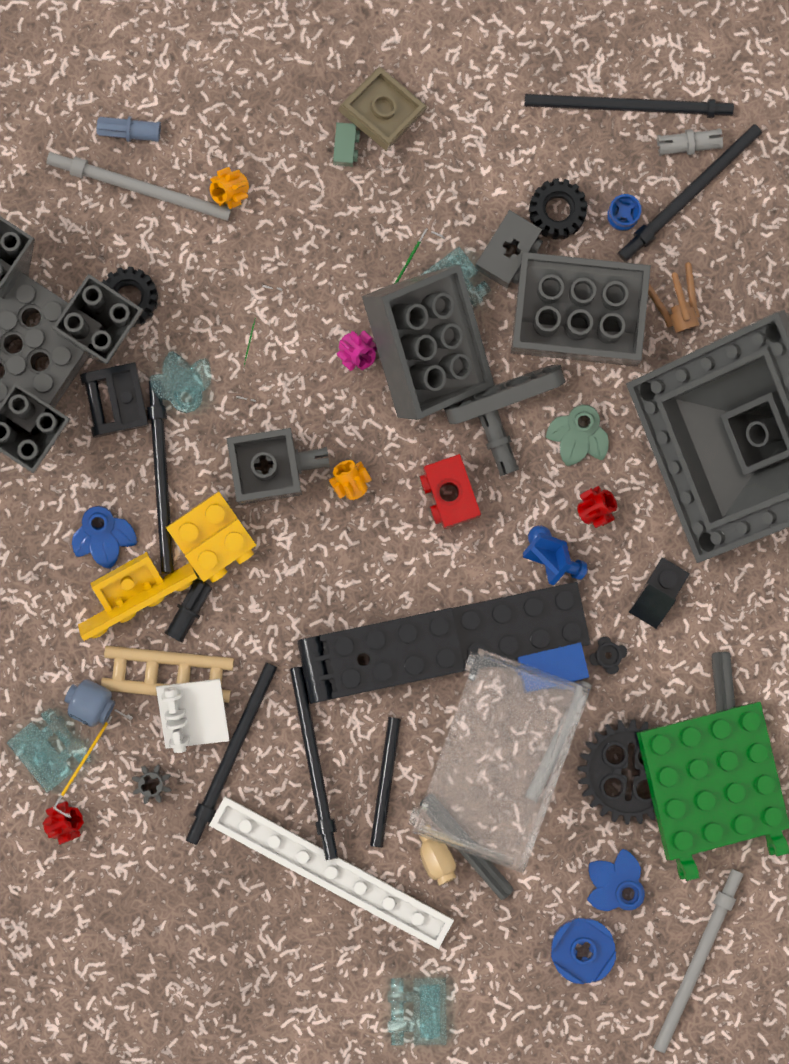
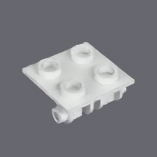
M220 679L156 686L165 748H173L174 753H182L186 751V746L230 741Z

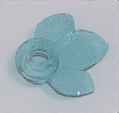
M170 351L163 362V374H156L150 377L152 390L159 398L171 401L174 408L183 413L193 412L201 405L202 392L211 383L210 364L206 358H203L189 366L180 355ZM182 392H187L190 394V402L186 403L182 401Z

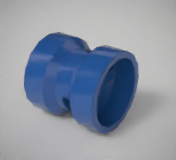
M621 194L615 197L607 212L609 224L619 231L632 229L642 212L639 200L629 194Z

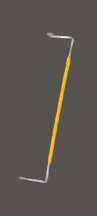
M116 709L114 710L119 714L123 715L124 717L128 718L129 720H132L133 718L129 714L126 716L122 712ZM112 715L109 717L108 721L102 727L101 731L97 735L96 739L92 743L91 747L87 751L86 755L82 759L81 763L77 767L76 771L72 775L71 779L62 791L61 796L59 797L58 801L53 807V809H55L56 811L60 812L68 818H71V815L67 813L65 814L64 812L57 809L56 806L61 800L62 796H64V794L68 790L69 786L73 782L74 778L78 774L79 770L83 766L84 762L86 761L94 746L98 742L99 738L103 734L104 730L108 726V723L111 720Z

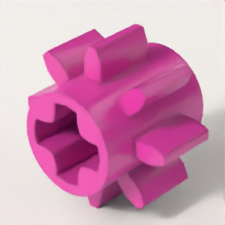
M363 330L359 336L354 331H351V333L346 334L340 340V351L336 355L350 371L355 366L360 370H364L375 361V350H377V347L372 341L373 338L366 331Z

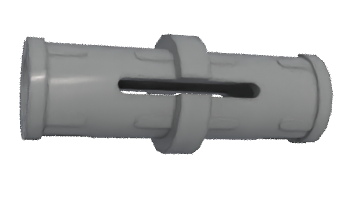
M719 128L717 130L693 132L692 129L685 130V133L657 135V146L660 148L658 149V154L663 156L687 152V155H694L695 151L723 149V137H720L722 130Z

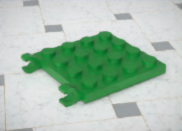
M753 702L636 732L665 857L669 861L676 859L680 880L690 881L699 878L696 863L692 858L693 854L763 835L766 836L770 855L775 854L778 857L789 854L788 843L782 834V830L789 829V821L761 702Z

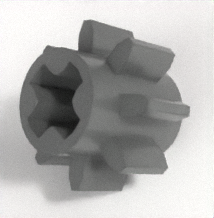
M159 764L155 766L153 772H149L148 767L145 765L142 766L144 775L132 777V780L138 782V789H135L133 794L142 793L145 796L143 799L144 804H147L150 798L154 796L158 803L163 802L160 793L172 791L170 787L165 786V780L169 779L171 774L162 776L159 773L161 769ZM148 775L152 779H159L160 784L156 786V793L152 789L146 790L144 788V784L148 782Z

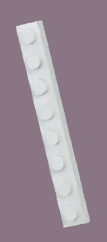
M226 796L223 798L209 824L214 829L437 949L440 948L454 921L451 917L339 857L326 861L323 848Z

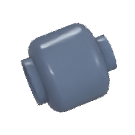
M87 679L83 680L78 686L72 684L64 699V702L69 704L67 709L68 716L90 727H95L99 723L105 724L115 705V701L111 700L112 692L109 689Z

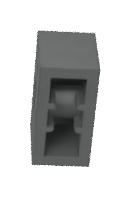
M509 210L477 261L475 270L507 289L511 282L517 285L519 282L522 252H538L543 243L539 239L542 229ZM513 244L517 247L516 254H512L509 258L505 256L506 249L504 247L510 248Z

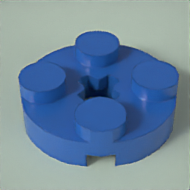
M574 918L565 922L555 932L551 942V958L557 971L568 981L576 984L596 982L603 979L614 966L616 960L614 939L610 931L600 922L591 918ZM585 942L590 943L589 951L592 953L589 958L583 956L581 959H578L576 957L578 952L575 946L578 943L580 945H583Z

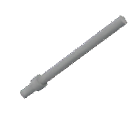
M52 152L47 157L46 164L70 171L72 176L82 179L86 176L229 221L232 209L90 165L88 160L79 157L71 159Z
M735 869L731 870L722 892L718 891L713 902L716 906L653 1046L654 1049L665 1053L724 918L728 910L732 911L736 902L734 896L744 874Z

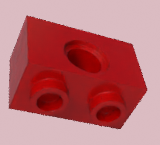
M460 454L423 466L424 475L419 476L424 493L432 494L435 505L430 506V510L435 524L442 523L443 529H447L481 516ZM443 486H454L458 491V497L450 502L443 500L439 493Z

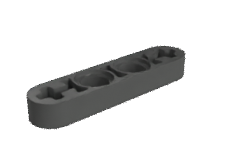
M550 365L492 386L444 408L448 422L450 424L462 423L552 390L566 382L561 365Z

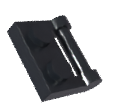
M135 362L86 372L80 375L81 384L86 387L93 427H91L93 438L149 426L137 364ZM104 380L107 382L115 421L111 423H106L98 387V382Z

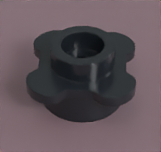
M601 637L598 640L599 646L596 652L590 655V663L593 666L599 665L605 668L608 674H615L619 671L618 665L622 658L627 656V649L623 645L618 646L612 643L609 637ZM607 652L611 653V658L609 659L605 656Z

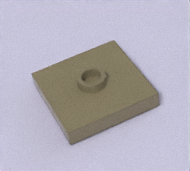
M379 66L340 105L338 111L387 151L426 111L427 106Z

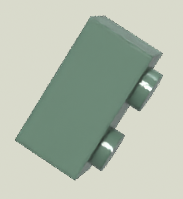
M336 123L333 165L353 167V162L358 161V150H355V142L359 143L360 131L356 130V125Z

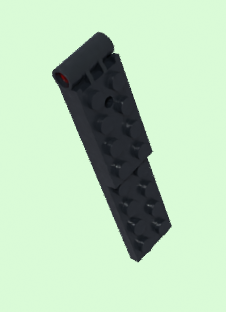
M577 582L297 640L310 704L516 661L521 656L580 642L582 646L591 645ZM362 653L367 654L370 658V662L365 666L357 662L358 655Z

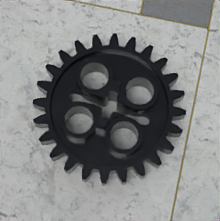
M635 719L630 720L628 728L624 727L621 720H617V730H613L611 726L605 724L606 734L604 736L595 731L593 734L597 742L595 744L585 742V745L591 750L589 754H579L582 759L586 760V765L577 767V770L585 772V777L577 781L579 784L588 785V788L582 792V796L592 795L594 797L589 804L591 808L599 804L602 805L599 812L600 816L603 817L608 811H611L612 822H616L620 815H623L625 825H629L631 816H635L638 824H642L643 814H647L651 820H654L655 814L651 796L641 798L636 791L639 782L647 780L645 768L638 758L641 750L636 732L647 730L648 722H643L640 729L636 728ZM633 743L632 767L638 769V775H633L631 778V799L626 801L627 776L621 774V770L628 767V744ZM612 745H618L623 751L621 761L616 764H611L606 758V751ZM610 778H617L621 783V790L615 796H608L604 791V784Z

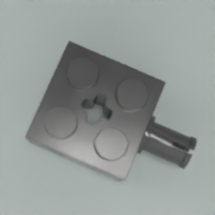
M291 428L226 438L238 505L302 495L299 474H302V471L330 467L327 447L298 452V449L294 447ZM267 459L269 464H273V467L268 469V474H262L261 470H256V467L261 466V460Z

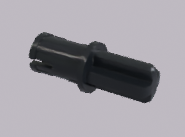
M199 579L194 581L183 603L177 605L179 609L168 629L164 632L165 634L183 643L195 618H200L198 613L212 590L209 584Z

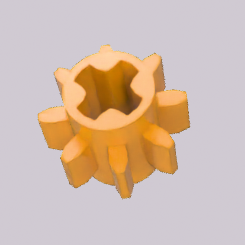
M226 167L217 171V176L210 179L212 182L210 184V194L219 206L227 204L229 209L242 205L241 200L248 198L249 183L245 175L240 173L239 169L231 172V169Z
M345 460L337 464L333 469L335 477L329 479L338 497L341 499L346 496L349 500L362 497L368 489L366 483L372 481L362 462L360 461L355 464L352 460Z

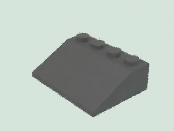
M522 252L511 354L638 367L642 361L651 265Z
M460 264L391 284L362 296L398 418L419 420L495 386Z

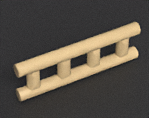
M105 646L104 658L114 659L112 678H102L101 686L112 692L157 696L156 686L171 685L157 683L159 664L178 665L176 684L190 682L191 667L210 669L209 680L220 679L222 686L223 670L233 671L234 658ZM127 661L146 662L144 682L125 680ZM222 689L224 703H230L231 690Z

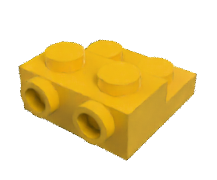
M219 490L166 526L167 531L203 582L207 579H210L212 583L227 574L226 566L235 560L238 564H241L254 555L252 548L256 546L255 542Z

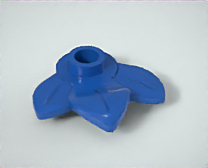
M93 506L85 511L82 517V526L74 533L72 538V547L76 557L91 553L93 559L99 565L111 569L116 563L119 547H129L137 544V537L131 524L125 519L113 517L111 511L103 506ZM96 517L104 520V525L100 528L92 525V520Z
M621 849L614 864L607 861H593L589 863V876L592 883L596 886V889L587 898V901L592 906L602 911H610L617 907L623 910H634L643 903L645 891L639 882L641 867L630 852ZM628 887L634 890V897L630 900H625L622 896L623 890Z

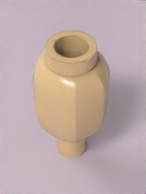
M429 826L418 830L417 832L422 841L420 857L428 876L433 880H437L439 886L456 879L457 877L454 873L456 862L446 843L434 837Z

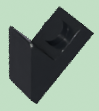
M661 557L629 613L657 629L676 602L675 598L690 573Z

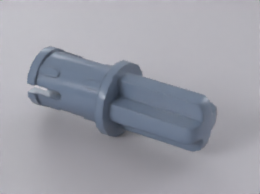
M129 116L128 119L99 117L97 120L96 131L99 136L126 138L127 142H130L131 139L159 142L161 122L133 120L132 116Z

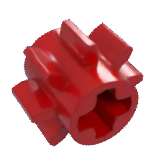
M597 486L579 495L582 502L577 505V511L584 523L588 525L593 523L594 527L598 528L615 520L612 513L617 510V501L610 491H601L600 486Z
M67 801L56 806L60 811L71 815V818L56 811L53 807L46 809L48 816L42 824L48 838L58 839V843L61 845L81 836L79 829L84 824L78 807H69Z

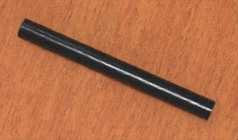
M388 717L370 846L383 848L401 719Z

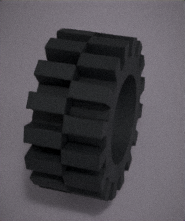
M557 178L553 179L550 183L546 181L535 190L529 205V217L535 226L542 229V235L545 237L550 236L552 239L568 238L569 235H574L584 223L588 207L587 201L585 202V194L583 191L580 192L578 190L579 186L577 184H569L570 180L564 179V182H561ZM561 198L569 204L570 215L566 219L555 221L547 215L546 204L551 199Z
M127 266V269L124 270L122 267L117 268V272L114 274L110 272L107 275L109 278L106 281L103 279L102 283L117 293L125 286H134L140 290L141 301L137 306L144 311L133 327H136L137 324L142 325L146 323L145 320L148 318L151 319L154 315V310L157 309V299L159 297L156 286L149 275H146L139 268L135 270L133 267Z

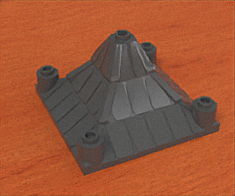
M785 310L771 314L626 383L697 563L789 528V312L786 313Z

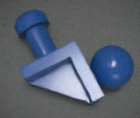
M537 525L529 531L528 541L530 545L523 552V558L544 564L549 584L555 585L566 572L570 573L571 577L577 580H581L586 576L588 572L586 562L581 560L571 561L566 541L552 537L550 530L542 525Z

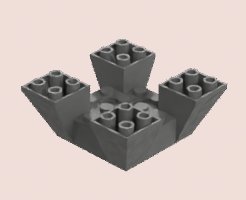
M0 216V366H4L5 373L0 379V452L34 474L70 421V418L56 410L55 407L88 358L108 364L144 310L90 274L87 275L69 303L28 277L35 239ZM33 313H39L41 315L40 322L33 327L27 326V318ZM17 339L22 340V349L14 354L9 353L10 343ZM41 357H48L50 360L49 366L43 371H36V361Z

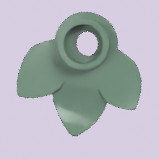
M586 404L574 407L569 415L556 417L550 423L546 433L547 439L560 442V455L567 466L580 462L586 457L587 453L598 460H603L609 445L607 433L599 426L600 417L597 410ZM588 416L590 423L587 426H580L578 424L579 417Z

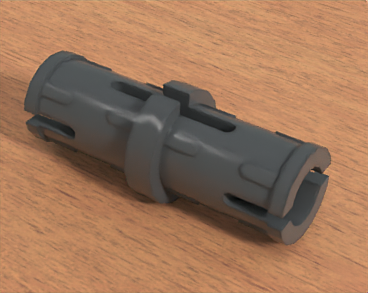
M498 410L479 416L488 440L486 444L487 449L492 451L499 475L503 476L519 470L509 444L512 440L510 435L507 436Z

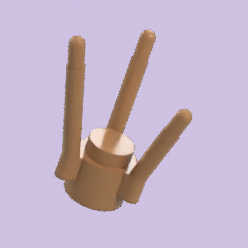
M689 262L685 264L689 302L685 300L678 274L676 272L672 273L679 305L671 308V315L649 283L648 295L663 316L667 328L673 326L675 333L700 325L692 266Z

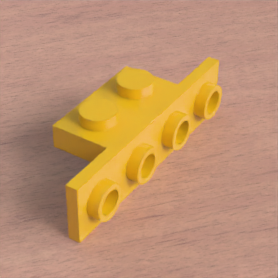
M145 552L91 582V588L105 610L78 624L81 638L83 641L89 638H98L105 634L112 625L131 620L139 610L147 606L153 607L158 605L168 594L187 589L197 579L194 568L188 563L162 578L150 556Z

